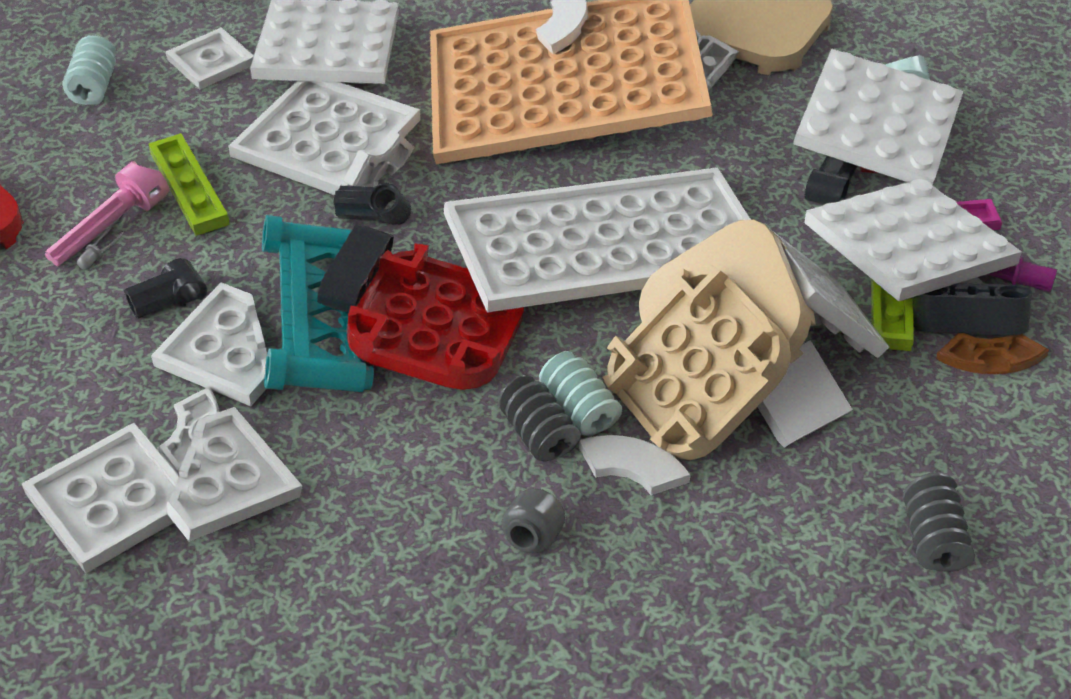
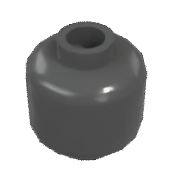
M527 489L516 496L505 511L502 519V530L507 540L516 549L528 553L543 552L552 545L561 532L565 523V511L560 501L551 493L542 489Z

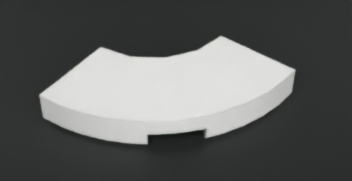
M551 0L553 14L544 25L536 29L538 39L552 54L569 46L581 34V28L584 22L588 20L586 0Z
M390 131L384 141L375 149L367 152L358 151L343 182L351 186H377L378 180L386 173L392 176L405 164L414 146L400 134Z
M209 387L174 404L178 417L177 427L171 437L157 447L159 453L178 475L188 447L190 448L198 420L220 412L216 397Z
M615 435L596 436L579 440V449L595 478L609 475L627 477L641 484L650 495L690 482V474L674 456L647 441Z

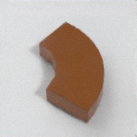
M958 333L937 352L936 359L944 364L968 372L1008 374L1022 371L1038 364L1048 356L1049 349L1023 334L984 339L975 338L965 333Z

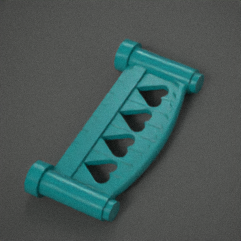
M266 215L262 233V252L279 253L282 349H268L264 374L265 389L282 390L284 385L351 392L371 390L374 376L373 367L366 366L362 362L363 360L358 358L349 347L347 340L349 313L319 304L317 302L318 293L311 290L320 287L326 272L310 263L325 258L335 259L352 230L283 222L281 216ZM328 310L338 311L341 314L338 322L342 327L333 328L313 316ZM331 337L339 338L343 341L340 350L344 355L335 356L316 346L315 343Z

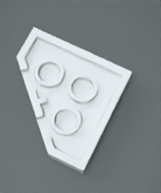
M221 282L151 355L154 367L205 388L209 387L212 391L248 406H252L266 390L264 374L267 351L253 296L250 293Z
M232 407L198 420L190 448L188 447L180 467L178 480L168 499L167 514L190 542L300 498L302 484L239 411Z

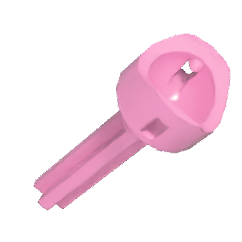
M135 161L130 162L115 175V180L120 189L46 250V258L56 266H59L77 254L134 205L149 211L166 197L170 191L169 185L162 173L158 170L139 166ZM155 187L157 188V190L149 194Z

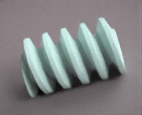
M88 35L77 43L63 80L64 92L73 102L85 105H99L103 101L116 62L114 57L116 48L110 41L97 35Z
M563 351L556 354L543 366L539 375L540 382L545 383L549 393L553 394L557 403L562 406L565 414L571 418L573 425L579 429L581 435L593 436L612 427L618 421L622 414V406L617 400H614L610 390L605 389L606 386L603 381L597 378V374L593 369L589 368V364L584 358L575 357L572 352Z

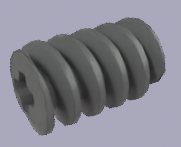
M524 374L513 379L500 392L498 407L506 415L511 425L514 426L515 431L529 448L535 459L544 462L552 461L571 452L577 446L581 432L573 425V421L565 414L564 409L557 403L553 394L549 393L545 383L535 381L532 376Z
M928 473L914 479L905 488L903 501L906 506L907 517L910 521L909 527L913 535L912 540L916 548V557L919 564L929 570L959 571L968 567L974 561L975 552L973 547L970 546L972 540L967 532V522L963 518L964 510L960 504L959 492L956 490V481L949 475L942 473Z

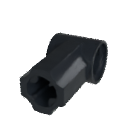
M826 156L820 169H813L809 176L805 189V200L825 205L838 202L841 198L845 199L850 180L858 166Z
M381 183L375 187L340 185V188L335 191L333 201L335 215L341 219L384 221L391 225H399L405 223L411 214L409 200L397 187L390 183ZM395 200L392 207L385 209L389 202Z
M178 258L168 262L163 267L161 275L128 287L124 290L130 309L135 317L139 319L175 303L181 307H186L188 302L198 298L203 300L207 294V286L189 260Z

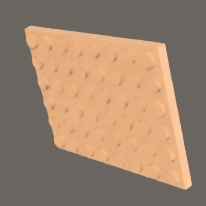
M597 0L586 2L588 20L584 22L581 34L569 46L555 54H552L542 44L536 32L537 28L544 25L553 14L552 9L431 30L433 156L436 165L713 117L689 0Z

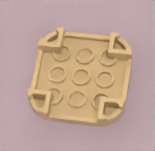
M694 0L690 4L695 30L701 36H712L738 51L737 59L759 65L758 73L771 75V72L785 71L788 69L795 71L802 65L803 56L823 30L828 32L833 7L831 0Z
M739 220L727 225L660 267L646 282L639 300L640 317L643 322L678 285L671 278L682 268L689 272L701 267H709L711 264L736 282L783 331L790 343L791 364L804 354L799 349L808 336L810 325H816L814 311L806 305L784 252L787 249L786 245L771 229L756 220Z
M711 264L709 267H701L689 272L684 268L679 270L671 277L678 285L625 341L615 335L607 347L612 352L607 366L608 375L603 376L607 388L619 396L650 434L651 438L649 440L676 458L685 460L705 457L716 449L778 386L787 373L791 359L790 343L783 331L736 282Z

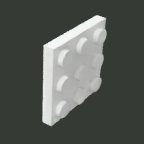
M781 238L787 247L784 252L806 305L814 313L816 312L820 315V321L832 333L837 334L839 331H842L846 341L855 350L861 352L866 349L879 358L889 346L843 285Z
M132 423L23 482L22 486L26 496L86 574L174 523L167 514V504L179 475L136 424Z

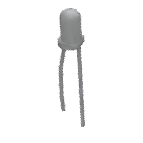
M120 217L105 230L93 245L86 246V251L77 260V265L81 269H88L96 259L100 260L102 252L113 246L123 235L124 231L102 250L96 246Z

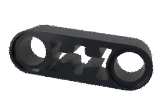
M356 224L325 273L319 287L317 302L349 313L351 305L357 307L379 270L380 257L387 250L392 251L394 236L361 224Z
M956 283L913 298V327L924 332L1021 335L1029 330L1032 292L1030 289L1019 285Z

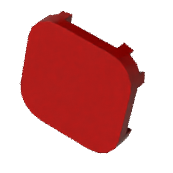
M414 243V250L401 251L395 254L387 250L380 257L379 270L357 307L352 305L350 307L347 327V340L350 349L358 358L372 365L447 388L466 390L479 388L489 383L498 373L522 322L524 307L487 312L468 268L428 257L429 245Z

